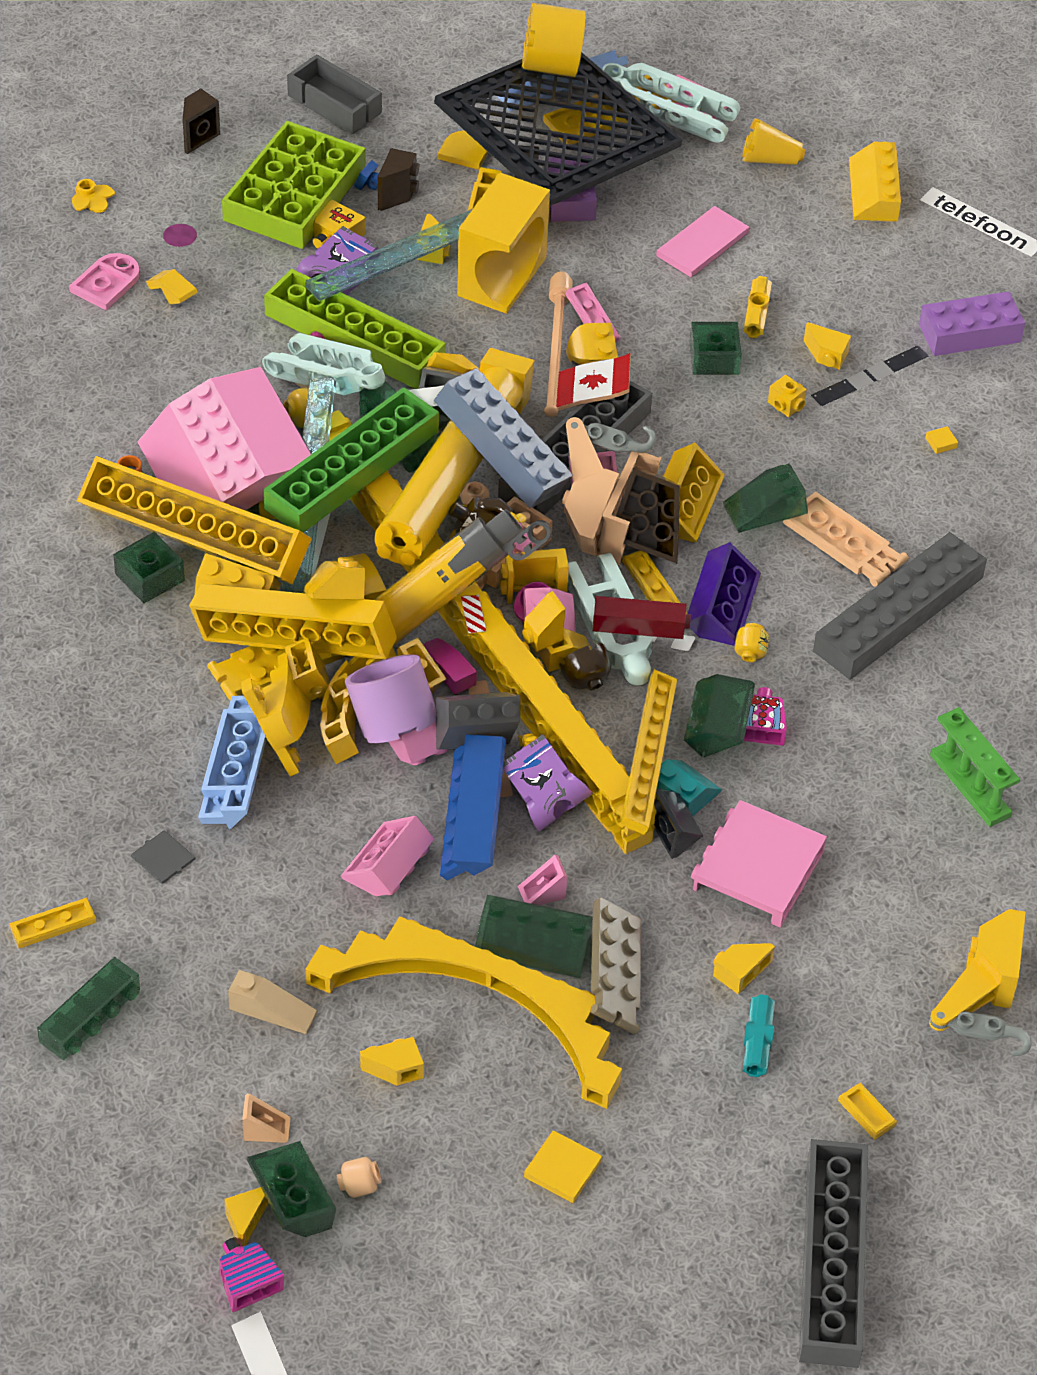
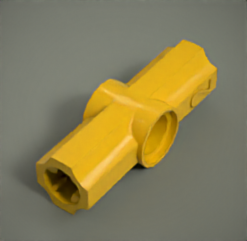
M758 276V278L752 280L743 332L750 338H757L764 333L772 282L764 276Z

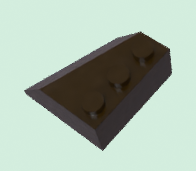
M638 466L633 468L616 517L630 522L624 541L625 545L678 564L679 484Z

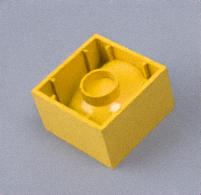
M503 173L498 174L459 227L457 296L500 312L508 313L546 259L549 189Z

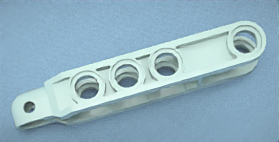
M608 63L602 69L632 96L639 98L640 103L662 122L712 142H722L729 131L724 123L713 119L712 116L725 121H733L740 111L739 103L733 98L644 63L633 64L628 68L619 64ZM644 75L650 76L653 81L646 79ZM664 83H669L673 88L666 87ZM638 86H639V87L644 88V89L649 90V91L645 92V91H642V90L637 89V88H635V87H638ZM684 91H689L693 96L686 95ZM651 92L657 93L670 99L665 100L663 98L651 94ZM674 100L689 107L685 108L671 101ZM651 104L658 105L661 110L655 109ZM724 106L731 108L733 112H728L724 109ZM672 112L678 113L680 118L674 116ZM712 128L718 129L721 133L714 132Z
M297 333L287 343L293 355L271 352L262 360L265 370L276 378L340 395L359 392L364 388L377 389L385 382L382 366L373 362L370 350L302 333Z
M609 552L597 556L596 562L599 563L600 570L604 576V583L588 586L577 562H569L567 588L573 594L574 603L595 646L597 643L605 645L612 662L611 668L621 669L629 683L632 685L647 683L651 673L648 659L652 653L650 647H652L653 637L630 635L631 639H635L636 642L621 645L615 642L612 633L592 631L595 596L634 599L613 555Z

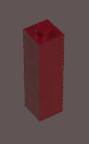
M595 596L592 631L684 639V630H690L691 614H686L687 604Z

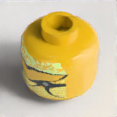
M746 624L739 628L734 646L735 652L746 662L752 663L756 662V659L764 658L768 649L769 634L760 624Z

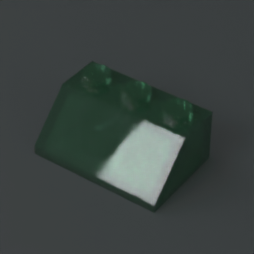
M720 674L697 681L684 741L703 758L742 744L755 683L750 680Z
M301 1141L247 1157V1162L283 1230L308 1237L332 1229L336 1207Z

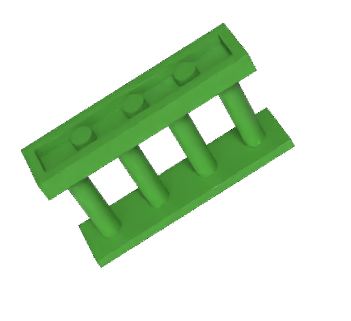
M960 707L938 716L937 720L948 732L946 743L931 749L930 756L989 827L1010 818L1012 810L1002 800L1003 791L1020 783V778Z

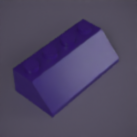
M731 542L707 552L687 614H691L690 629L699 638L735 646L737 632L739 628L745 626L761 572Z

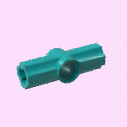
M759 994L756 997H752L750 1002L749 1021L746 1022L743 1045L746 1046L743 1072L752 1077L766 1075L768 1070L769 1050L772 1048L774 1034L772 1022L775 1000H772L769 995Z

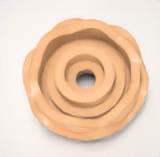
M473 481L467 483L459 496L463 504H469L474 497L481 499L490 498V493L484 484Z

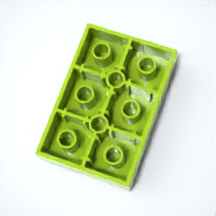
M286 121L222 199L223 221L304 249L314 236V221L331 199L339 203L356 182L360 172L366 167V148Z

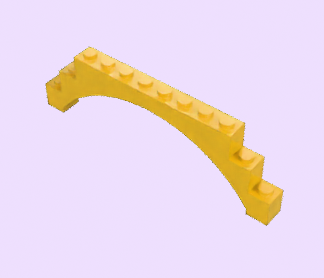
M399 916L385 940L376 934H369L360 930L346 954L341 953L336 948L320 945L305 968L306 984L330 994L334 988L356 980L395 973L438 974L486 986L511 998L529 1010L557 1037L578 1072L582 1084V1099L607 1109L621 1083L622 1068L617 1067V1065L610 1061L602 1060L609 1048L610 1032L598 1025H591L595 1017L591 1013V1007L595 1004V995L587 990H580L570 986L565 981L543 975L538 970H531L521 966L513 960L501 958L489 950L474 947L464 940H457L447 936L437 929H430L420 925L415 920H408Z

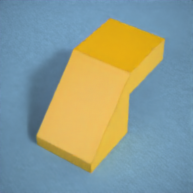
M175 269L164 270L146 281L149 289L161 288L169 304L182 303L198 293L197 289Z

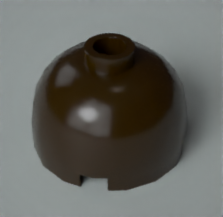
M597 643V648L590 650L589 645L582 647L564 658V665L559 663V667L569 684L580 689L589 688L590 691L596 690L603 685L602 681L608 677L612 664L604 644Z

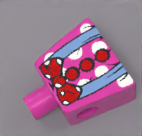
M767 687L759 688L757 695H746L737 722L735 740L784 746L787 726L783 699L772 697L773 692Z

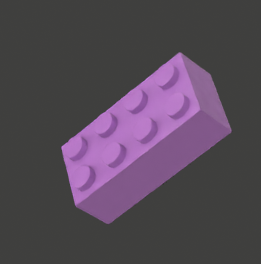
M1010 291L922 305L919 326L933 356L1019 343L1022 340L1025 321Z

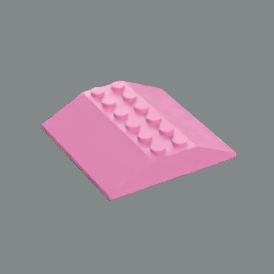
M261 367L210 378L169 403L138 441L156 478L242 510H247L264 499V488L311 455Z

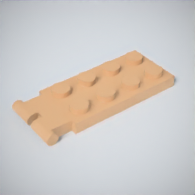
M816 491L784 516L783 523L855 574L859 575L862 573L870 578V583L875 587L889 577L891 571L895 572L909 560L906 553L902 552L899 554L890 547L889 541Z

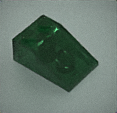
M790 463L765 470L723 501V505L738 533L808 514L806 490Z

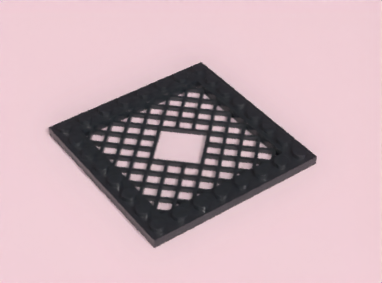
M582 52L576 77L523 69L521 59L438 94L434 99V104L520 180L549 189V207L681 147L683 141L681 137ZM542 75L554 76V80L542 79ZM557 77L567 78L569 83L559 82ZM528 81L538 84L537 87L525 86V82ZM572 81H582L584 86L572 84ZM541 84L551 85L553 89H542ZM556 87L567 88L568 93L556 91ZM509 89L521 90V95L508 93ZM572 89L583 91V96L571 94ZM524 91L536 93V97L525 96ZM587 92L596 93L599 97H588ZM540 94L552 96V99L548 100L539 97ZM492 96L504 97V102L492 100ZM555 96L567 98V103L555 101ZM508 98L520 100V104L507 103ZM573 99L583 102L582 105L570 104V101ZM523 101L533 102L535 107L524 106ZM586 102L596 103L598 108L587 107ZM475 104H487L488 107L487 109L475 107ZM539 104L582 111L579 135L536 128ZM491 105L503 107V112L491 110ZM601 105L611 106L613 111L601 109ZM506 109L519 110L518 114L506 113ZM522 111L532 112L534 117L523 116ZM585 112L595 113L597 118L587 117ZM490 115L502 117V122L489 120ZM600 115L612 116V121L600 119ZM616 117L626 119L628 121L627 124L616 122ZM505 118L518 120L517 125L505 123ZM521 121L531 122L533 127L522 126ZM584 122L595 123L596 128L586 127ZM599 126H611V131L599 129ZM615 127L627 129V134L615 132ZM504 128L516 130V135L504 133ZM630 130L640 131L642 136L631 135ZM520 131L532 133V137L520 136ZM583 132L594 133L595 138L584 137ZM535 134L547 135V140L537 139ZM599 135L611 136L610 141L601 140L598 137ZM551 136L563 138V143L551 141ZM614 137L626 139V144L614 142ZM566 140L579 141L578 146L566 144ZM518 142L531 143L530 148L518 146ZM582 142L592 143L594 148L583 147ZM534 144L545 145L546 150L535 149ZM598 145L610 147L609 151L600 150L597 148ZM550 147L562 148V153L552 152ZM613 147L620 148L613 152ZM565 150L578 151L577 156L565 154ZM581 152L593 154V159L581 157ZM533 154L545 156V161L533 159ZM549 157L559 158L561 163L549 162ZM564 160L577 161L576 166L566 165ZM580 162L587 163L580 167ZM538 165L544 166V171ZM548 167L560 169V174L547 172ZM563 170H568V171H570V172H567V173L563 174Z

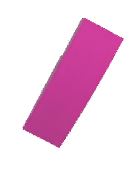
M439 638L423 644L445 676L446 680L444 682L454 695L476 685L477 671L453 646Z

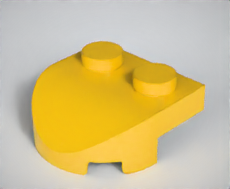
M585 323L577 327L572 332L566 348V354L570 362L575 361L577 364L582 365L617 358L618 354L612 323Z

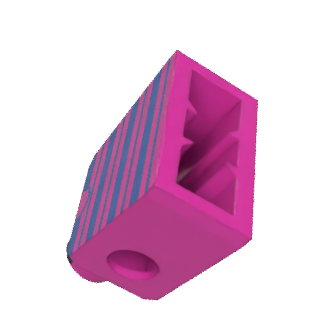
M237 1237L230 1238L223 1243L222 1247L226 1255L219 1258V1273L232 1312H236L284 1290V1274L259 1243L254 1242L242 1247Z

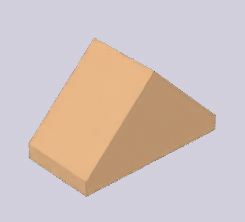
M251 1094L245 1095L243 1111L244 1141L288 1142L290 1116Z

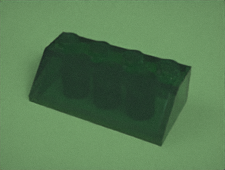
M487 894L480 918L475 947L489 950L494 955L506 960H513L524 967L580 978L592 936L593 916Z

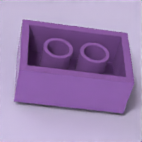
M549 157V162L561 163V159ZM564 160V164L576 166L577 161ZM580 162V167L587 163ZM548 167L547 172L560 174V169ZM563 170V174L570 172L568 170ZM595 186L550 206L551 222L596 220L597 198Z

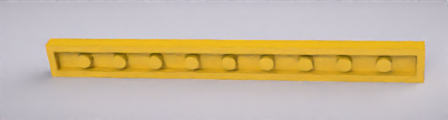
M655 669L649 679L620 825L627 827L629 830L637 831L644 835L650 825L677 683L676 678Z

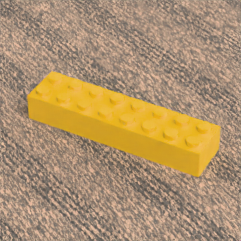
M201 584L189 604L203 640L209 642L285 649V647L309 637L318 653L386 660L397 639L384 601L368 599H313L306 593Z

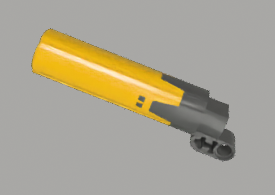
M507 509L503 510L487 524L482 518H476L374 599L385 602L397 636L394 645L508 555L515 560H523L549 540L552 535L550 524L543 520H537L523 530ZM536 525H541L546 529L547 534L544 539H537L533 535V529ZM529 538L536 545L532 547L530 543L524 547L523 551L525 554L521 552L516 554L514 552L516 548L515 542L521 544Z

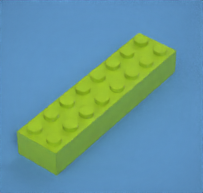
M292 268L264 295L266 316L302 334L310 335L312 332L317 331L326 340L370 350L373 362L381 364L384 374L415 389H419L422 369L427 366L428 359L433 353H446L445 342Z

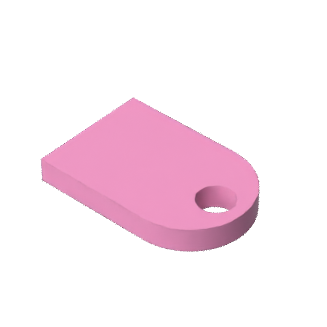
M113 253L99 258L69 285V290L86 301L107 310L136 284L140 275L139 265L134 258L126 254ZM121 264L128 265L127 267H119Z

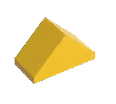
M265 1186L224 1199L226 1216L234 1236L239 1239L242 1247L247 1245L269 1204V1188Z

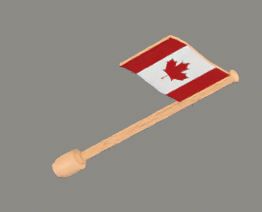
M562 271L555 273L551 277L549 286V299L555 303L547 406L544 409L548 417H555L560 410L576 405L612 399L629 393L631 353L614 359L582 364L560 371L564 306L570 302L566 296V291L573 287V280L570 275Z

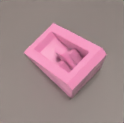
M554 855L518 886L527 908L566 899L567 875L559 856Z

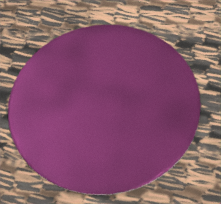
M187 224L171 225L163 233L165 242L175 247L188 246L197 238L196 230Z

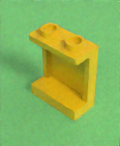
M565 548L536 550L523 560H515L508 555L505 558V563H501V576L504 580H500L501 595H506L507 604L512 603L513 592H519L525 585L532 582H542L550 588L567 592L569 565Z

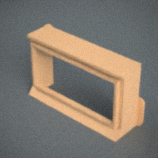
M631 451L602 515L605 520L597 546V556L610 552L617 565H620L626 547L624 541L630 522L616 517L630 475L636 466L657 474L662 457L659 456L658 458L645 452L637 453Z

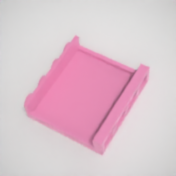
M740 800L735 809L730 808L724 827L720 826L717 829L714 837L715 842L712 846H707L703 854L702 864L695 866L691 875V879H694L693 890L697 891L699 886L703 884L772 914L771 924L781 928L823 855L827 836Z

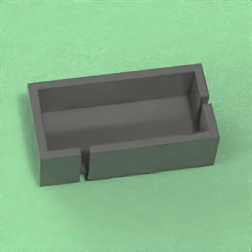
M317 54L287 75L289 97L301 104L305 102L306 107L351 134L365 126L366 121L370 122L382 113L381 91Z

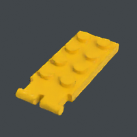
M248 646L231 653L230 658L219 663L211 661L207 667L216 681L221 683L220 687L230 701L232 696L242 695L241 682L250 677L254 684H259L261 688L270 685V671L279 668L278 656L285 653L286 650ZM318 653L325 665L344 658V655ZM306 661L303 666L306 669H311Z

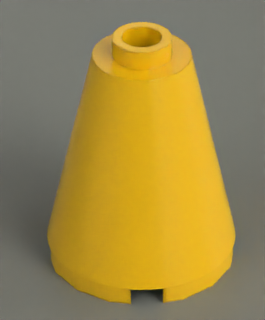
M755 118L752 121L750 129L754 130L746 137L742 161L797 165L798 161H803L806 151L803 148V143L760 119Z

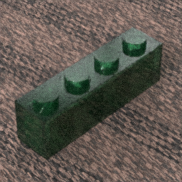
M114 956L37 1027L39 1043L63 1061L70 1054H76L87 1038L95 1036L100 1031L102 1024L109 1018H114L128 1000L132 1001L137 997L140 991L139 974Z

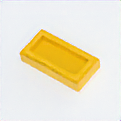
M861 1082L841 1094L838 1098L842 1106L874 1140L894 1128L897 1124L892 1115Z

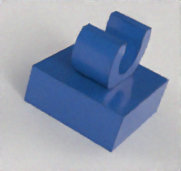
M371 160L360 172L354 186L362 190L367 185L369 189L375 191L378 188L379 173H376L379 165Z

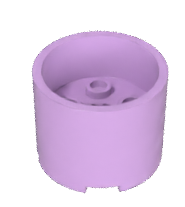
M417 655L395 656L372 663L355 671L345 680L364 738H367L368 743H383L400 739L399 735L407 734L415 728L416 731H421L436 721V706L420 657Z

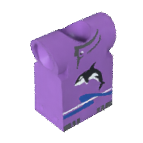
M342 226L316 250L315 255L304 258L299 263L297 271L349 296L351 290L355 289L379 269L378 245Z
M543 734L504 761L503 770L527 803L531 819L539 832L557 820L565 811L575 807L593 794L581 780L569 772Z

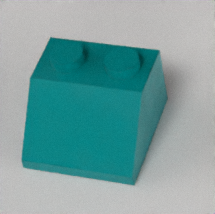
M666 759L661 764L657 789L680 793L692 816L722 791L721 788L683 760Z

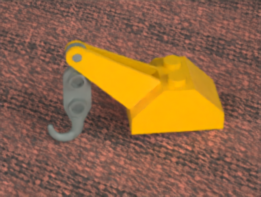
M1008 909L979 927L977 937L972 936L966 969L931 1012L929 1024L932 1029L944 1031L952 1027L960 1035L988 1040H998L1007 1037L1018 1038L1023 1042V1047L1019 1050H1012L1011 1055L1021 1056L1029 1052L1032 1043L1029 1034L1025 1030L1011 1026L998 1017L973 1013L989 1002L994 1006L1011 1009L1019 979L1025 911Z

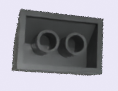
M500 692L436 697V749L438 750L454 749L464 745L465 734L503 737L506 739V744H510L520 723V695Z

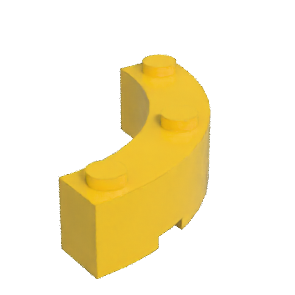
M393 647L387 658L397 656ZM354 656L349 663L346 660L341 665L328 685L321 705L322 722L320 727L325 745L335 764L359 753L355 741L357 716L345 680L355 671L384 659Z

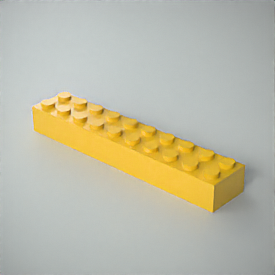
M95 456L76 500L82 505L102 514L222 559L273 575L278 580L292 585L312 540L311 537L297 529Z

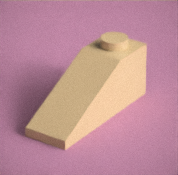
M242 970L238 971L228 990L230 1010L307 1034L317 1014L316 1009L266 978Z

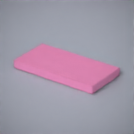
M714 206L657 250L656 256L689 277H693L748 234L749 226Z

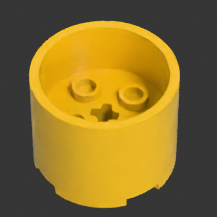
M532 3L523 48V69L576 77L582 52L586 12L584 10Z

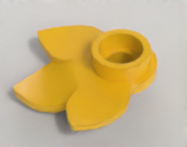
M82 179L75 188L76 194L72 197V205L77 211L88 208L95 213H102L108 207L106 198L115 195V191L108 185H96L91 179Z

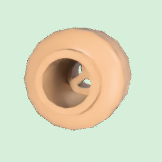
M361 1157L344 1162L341 1166V1174H337V1181L341 1191L346 1190L351 1198H357L374 1193L377 1190L378 1184L381 1183V1175L376 1161L372 1162L368 1157Z

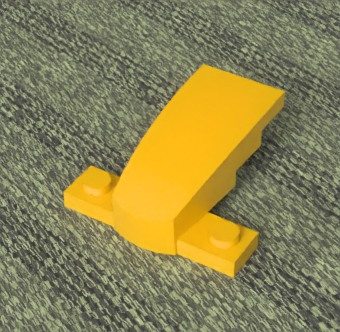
M285 652L278 656L279 668L270 671V685L261 688L259 684L255 685L250 677L242 681L241 686L242 694L256 716L267 740L276 751L291 777L299 773L298 762L301 761L297 749L295 747L291 748L289 744L298 741L306 728L310 714V700L307 699L294 682L288 655Z

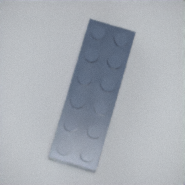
M477 368L447 381L434 399V402L529 508L558 494L573 476Z

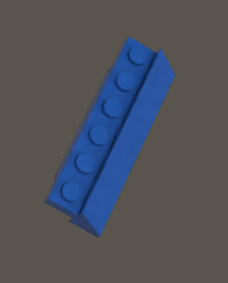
M465 734L464 745L459 746L454 751L440 876L447 881L465 871L476 875L493 866L506 739L503 737Z

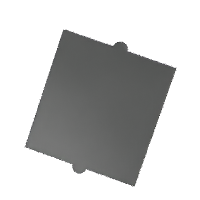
M165 830L151 840H146L142 847L131 854V857L161 884L175 874H180L183 868L195 860V856Z

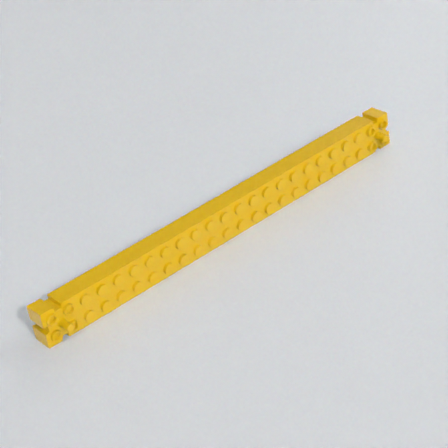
M339 410L314 419L313 431L317 437L314 440V450L321 448L351 426L352 423L349 418L344 417ZM387 470L352 496L350 500L376 532L403 490L398 480L393 479ZM436 531L419 559L413 565L401 564V566L407 573L410 572L446 542L441 540ZM475 581L437 611L499 692L520 695V719L536 737L543 734L569 772L591 790L593 794L586 798L584 802L608 833L611 832L614 835L615 842L625 855L651 843L655 829V805L653 804L650 825L645 835L620 825L630 778L625 767L615 760L611 749L608 746H604L596 730L589 727L581 711H577L574 708L569 696L566 693H562L554 677L547 674L542 662L532 655L528 644L525 641H521L517 636L515 628L506 622L501 610L494 607L488 594L482 591L477 585V581ZM479 595L486 627L485 632L468 633L461 600L462 596Z

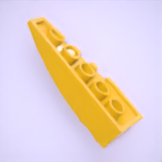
M339 557L338 561H325L316 569L305 585L304 592L313 599H364L365 568L358 564V561H354L350 557Z

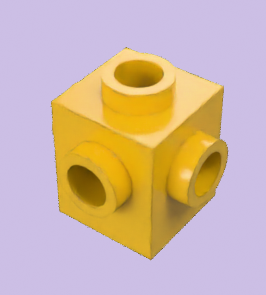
M785 374L770 385L768 403L776 410L790 417L795 412H799L804 408L807 389Z

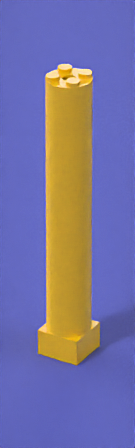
M489 348L480 362L479 371L501 393L510 406L521 414L530 399L535 360ZM451 419L377 528L375 543L377 553L381 558L389 559L398 564L413 565L419 559L447 516L452 504L456 502L483 460L484 456Z

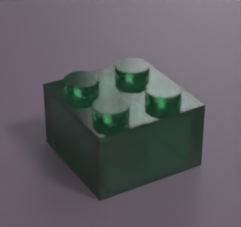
M691 322L689 343L692 375H739L742 353L738 322Z
M155 531L113 554L116 576L143 604L185 581L184 561Z

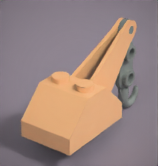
M573 417L566 422L573 484L570 491L566 490L562 504L565 505L564 513H566L567 523L581 551L596 556L605 520L602 515L619 480V473L603 469L593 445L616 453L630 451L644 453L654 447L656 435L650 427L644 426L643 430L648 432L650 438L648 442L641 444L634 441L624 431L599 423L585 426L581 419Z

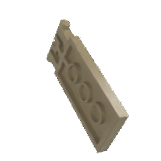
M599 897L593 901L591 992L595 994V1004L591 1007V1013L610 1023L614 1022L616 1026L635 1035L640 1030V1025L636 1023V1011L640 1009L641 918Z

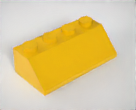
M872 142L849 157L853 220L898 222L901 195L896 142Z
M696 443L674 451L663 477L680 485L679 539L694 543L699 538L725 476Z

